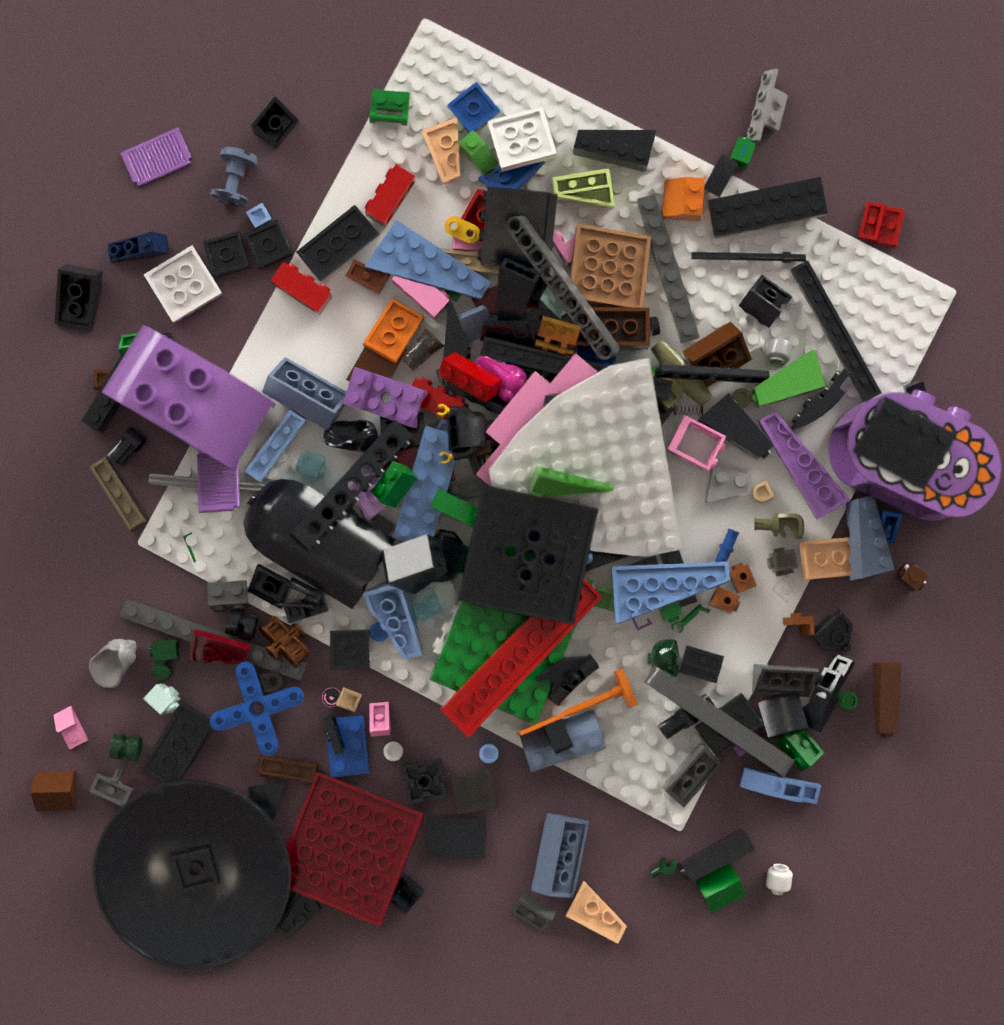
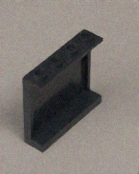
M487 186V191H483L482 202L486 203L485 210L481 211V222H484V228L479 232V241H482V249H478L477 260L480 261L481 266H501L506 258L513 262L525 264L530 269H535L508 232L506 223L511 217L525 216L552 252L558 194L555 192ZM517 220L516 223H515V225H516V228L519 229V228H520V223H519V221ZM527 236V243L530 245L531 238ZM539 251V252H538V258H539L540 260H542L543 255H542V253Z

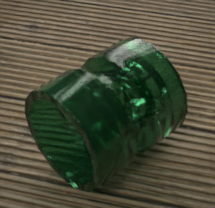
M114 733L109 748L110 758L123 759L125 757L129 761H139L143 746L142 736L130 735L127 738L126 734Z

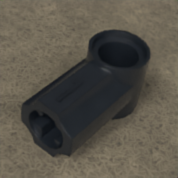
M133 427L128 428L120 438L121 441L107 455L120 467L134 452L140 450L146 442V439Z

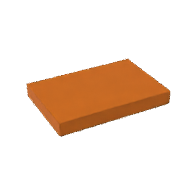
M392 298L366 337L363 346L396 365L424 321L425 316Z

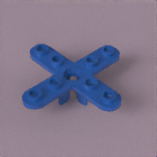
M242 662L236 667L235 673L245 703L215 712L210 718V725L214 730L222 731L251 721L260 752L265 756H272L278 751L279 743L270 715L300 705L304 700V693L298 687H291L264 696L255 667L249 662ZM255 703L263 705L264 709L261 714L254 713L255 711L252 707Z

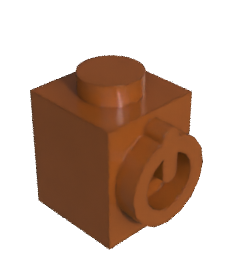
M742 563L731 566L732 571H729V576L736 594L757 586L748 564L743 566Z
M718 586L715 588L708 605L727 614H732L733 611L736 612L741 602L738 599L740 596Z

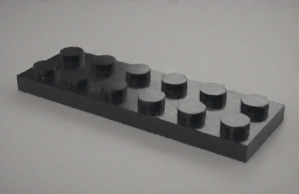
M821 177L708 200L714 238L828 215Z

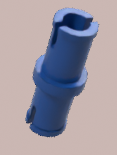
M727 529L728 531L723 543L719 545L720 550L715 562L728 561L730 554L734 551L733 546L739 532Z

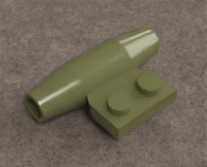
M663 339L651 348L660 365L691 366L679 352ZM661 378L673 381L668 401L657 398L656 400L667 411L682 398L683 393L701 407L713 396L703 380Z

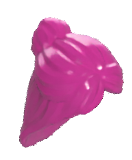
M479 356L476 360L477 365L502 379L498 395L504 402L511 401L526 383L527 375L522 368L496 362L488 356Z

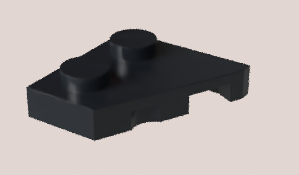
M284 781L248 786L249 798L259 805L274 821L287 783Z

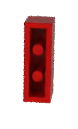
M397 164L393 168H389L385 175L386 180L383 184L380 183L375 190V197L373 200L369 199L365 205L366 216L385 228L416 182L415 175Z
M283 262L270 280L271 283L318 315H321L333 297L330 293L331 289L322 283L320 285L315 283V279L309 274L305 273L303 275L298 272L299 268L294 264Z
M456 352L442 360L438 376L485 403L498 394L502 382L500 377Z
M422 377V379L415 378L411 385L429 391L420 407L435 415L437 413H444V410L437 409V406L440 404L446 405L447 408H450V406L469 407V404L465 403V398L456 394L453 397L448 394V389L440 385L438 388L432 386L433 382L425 377Z

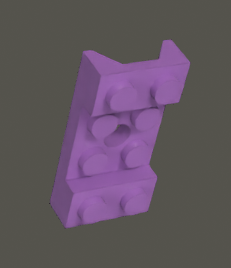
M354 367L343 404L417 428V415L421 403L429 391ZM388 392L391 395V400L385 403L383 395Z

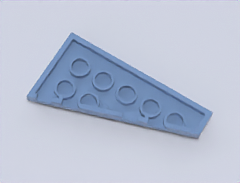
M728 562L612 566L615 625L728 583L730 581Z

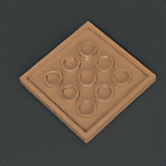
M584 224L576 225L570 278L588 303L612 307L643 308L651 236Z

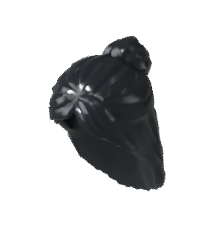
M368 420L336 421L323 434V441L327 446L362 453L378 438L375 425Z

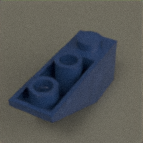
M152 231L108 243L109 261L112 263L138 260L169 254L167 235Z

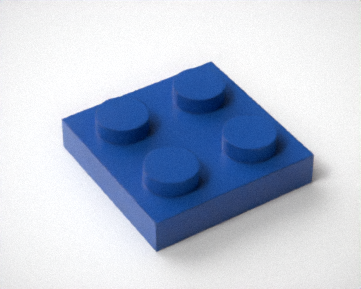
M477 82L447 104L448 109L457 117V120L468 133L472 130L476 132L488 123L487 121L492 120L500 113V109Z

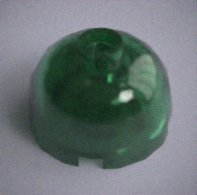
M675 639L658 641L652 647L651 653H648V664L652 665V669L656 666L671 677L678 676L679 665H677V658H679V648Z

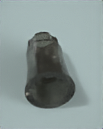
M425 327L421 335L406 350L407 353L401 359L415 371L419 365L421 366L434 353L443 348L444 345Z

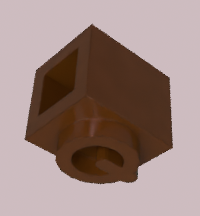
M907 562L896 573L898 576L897 580L910 591L921 590L926 585V578L929 576L914 563L909 564Z

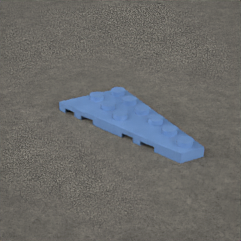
M398 220L392 225L364 266L369 270L380 271L384 274H391L417 283L457 292L479 300L483 298L491 286L490 281Z

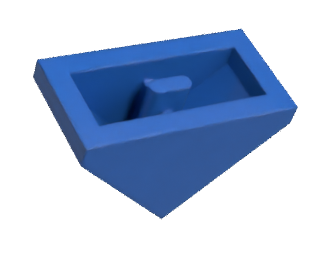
M879 511L887 543L894 544L903 512Z

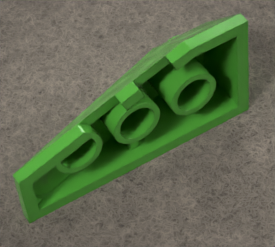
M537 465L535 466L530 484V490L534 492L533 495L545 498V495L560 496L613 492L614 490L612 484Z

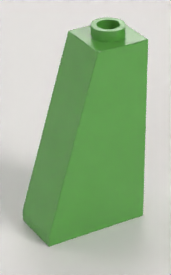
M815 350L806 353L754 387L750 394L752 404H756L757 408H761L823 389L826 385Z

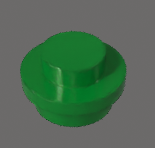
M845 691L839 696L838 702L844 710H853L858 705V697L854 692Z

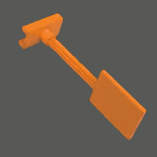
M623 668L613 672L618 685L612 687L610 691L567 708L562 713L542 720L537 724L516 731L517 735L526 734L611 698L616 699L623 696L628 708L638 705Z

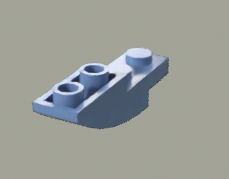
M745 767L740 782V787L800 803L817 804L821 785L818 783L783 777L780 774Z

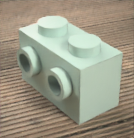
M156 684L143 698L160 715L173 713L179 707L178 702L181 700L178 697L179 692L172 686L168 687L166 684Z

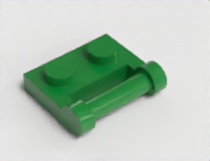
M372 89L369 122L400 123L402 126H407L410 92ZM377 110L402 112V116L377 114Z

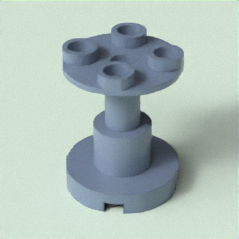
M221 148L219 157L228 162L225 171L228 179L225 190L212 189L210 191L211 196L218 198L217 201L223 204L234 202L237 206L246 207L248 199L236 193L239 179L244 178L246 167L253 168L257 166L258 157L250 153L248 156L244 153L245 150L239 148Z

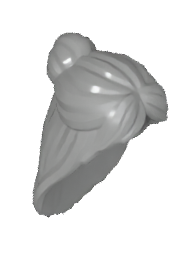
M120 638L109 641L98 654L90 659L89 670L94 681L104 688H115L118 686L127 669L136 659V642Z

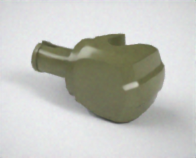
M778 513L774 514L772 519L755 518L754 530H770L773 536H778L779 533L783 538H786L787 535L784 527H789L794 538L803 539L804 520L800 514Z

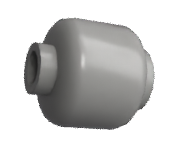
M782 336L769 340L766 349V359L774 366L784 365L790 360L792 344Z

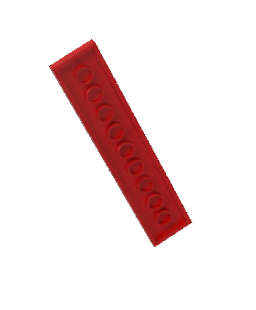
M584 578L574 625L529 616L439 710L469 738L597 604L602 595Z

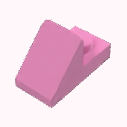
M554 230L552 246L568 268L571 266L575 237L563 243L565 240L559 231L556 233Z
M389 702L369 703L370 736L390 735Z
M72 706L54 714L57 733H62L69 750L88 741Z

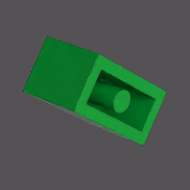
M392 461L371 490V493L380 503L396 508L418 477L408 466Z

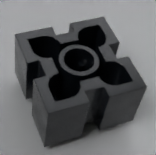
M441 758L426 760L424 766H419L418 762L402 765L404 781L409 780L410 787L405 789L408 804L424 802V797L427 796L431 797V801L447 798L445 781L440 782L439 775L444 774ZM422 776H426L427 779H430V782L427 783V786H424L423 783L419 782V779H422Z

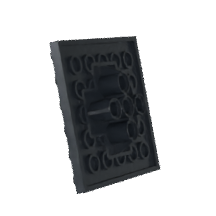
M482 484L458 601L574 625L598 509ZM532 530L538 532V538L535 541H530L528 538L529 532ZM507 546H513L515 549V553L510 557L505 555ZM527 550L534 552V557L530 561H527L524 557ZM552 554L553 562L546 565L544 563V556ZM524 569H528L530 572V577L526 580H522L520 577V573Z

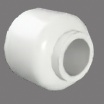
M774 864L767 872V888L776 895L788 892L791 889L793 873L786 865Z

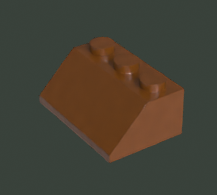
M731 321L682 351L686 361L691 366L738 369L752 360L742 332ZM703 380L707 387L717 382Z

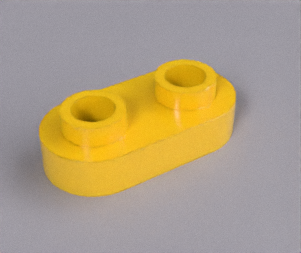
M455 216L449 217L445 221L444 228L449 235L469 244H475L479 241L480 228ZM452 223H456L455 229H451ZM470 230L473 231L472 237H468V232Z

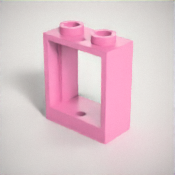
M685 415L666 452L708 472L709 469L713 470L717 464L718 459L715 457L718 452L722 453L727 444L724 441L726 436ZM688 426L717 440L706 464L676 450Z

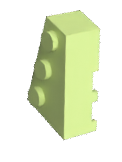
M609 168L552 177L553 192L558 194V200L612 209L615 207Z

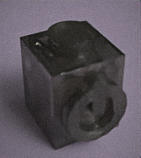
M785 547L773 549L774 553L769 554V558H767L769 570L772 569V573H775L776 577L793 574L794 569L798 568L795 550H785Z

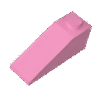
M396 276L392 278L393 284L433 320H436L448 307V302H450L448 298L450 296L441 289L439 291L435 287Z

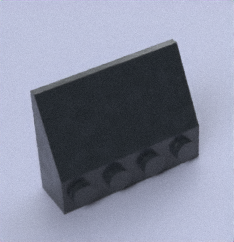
M886 396L879 399L852 452L916 487L924 489L948 453L957 435Z

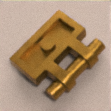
M543 316L538 336L545 339L544 341L536 339L535 347L542 348V351L547 352L550 350L559 353L561 356L568 355L572 357L574 349L568 348L567 345H576L581 326ZM550 340L562 342L561 346L550 343Z

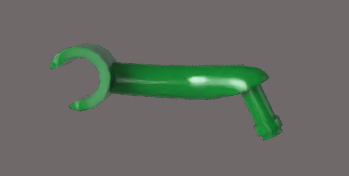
M699 604L683 620L674 622L671 625V629L673 630L674 626L679 624L681 627L679 633H681L684 626L700 610L709 613L710 610Z

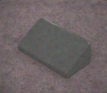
M522 892L510 911L542 933H544L555 916V911L526 892Z

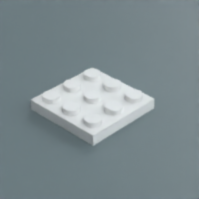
M542 107L487 121L502 172L557 158L556 149Z
M193 245L144 274L174 324L222 295L221 290Z

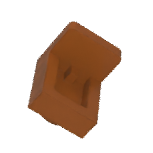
M790 613V617L783 618V625H799L800 636L814 635L815 624L813 616L802 617V613Z

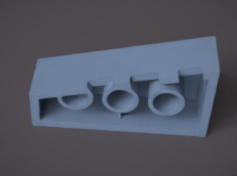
M874 495L847 502V527L850 533L848 545H850L851 551L849 565L852 568L850 581L895 570Z

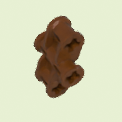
M273 616L271 621L265 626L259 627L261 634L271 643L270 646L267 645L265 647V650L275 661L282 654L293 667L297 668L304 658L311 656L309 649L299 640L300 637L303 638L305 636V633L298 624L293 623L292 627L288 629L278 617Z

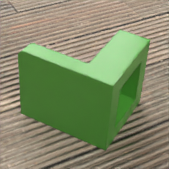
M598 586L596 590L602 595V598L595 607L614 612L613 590Z

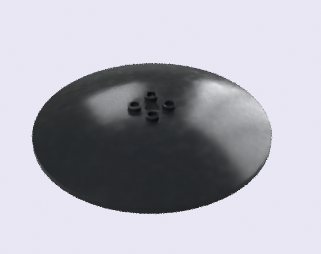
M177 780L159 784L142 791L126 802L113 815L106 825L95 850L93 885L98 905L106 922L114 933L132 950L149 960L169 967L189 970L209 969L243 958L259 947L271 935L278 925L288 902L291 889V863L286 844L279 829L268 814L253 800L230 787L203 780ZM197 865L200 868V872L193 873L190 870V866Z

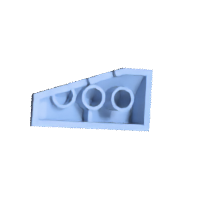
M386 581L366 590L364 596L369 611L373 616L375 615L380 622L381 628L390 636L391 642L403 659L423 656L410 593L387 585Z

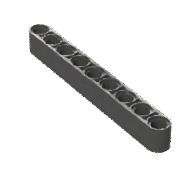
M525 216L509 218L506 223L508 232L536 271L540 273L541 278L574 324L581 326L580 332L597 356L603 360L616 356L619 352L617 342L530 221ZM517 220L520 223L519 229H517L515 225ZM527 236L531 238L530 245L527 243ZM539 251H540V252L542 253V255H543L542 260H540V259L538 258V252H539ZM550 267H552L554 270L553 276H551L549 273ZM561 282L565 285L564 292L560 288ZM572 298L576 300V307L571 304ZM583 314L588 317L587 323L583 321ZM594 330L599 332L598 339L594 336ZM606 345L610 347V354H607L605 351Z
M654 666L645 679L644 683L781 776L785 777L795 760L658 667Z

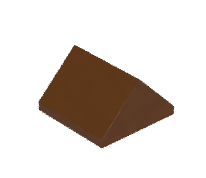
M75 771L36 772L31 789L35 810H76Z

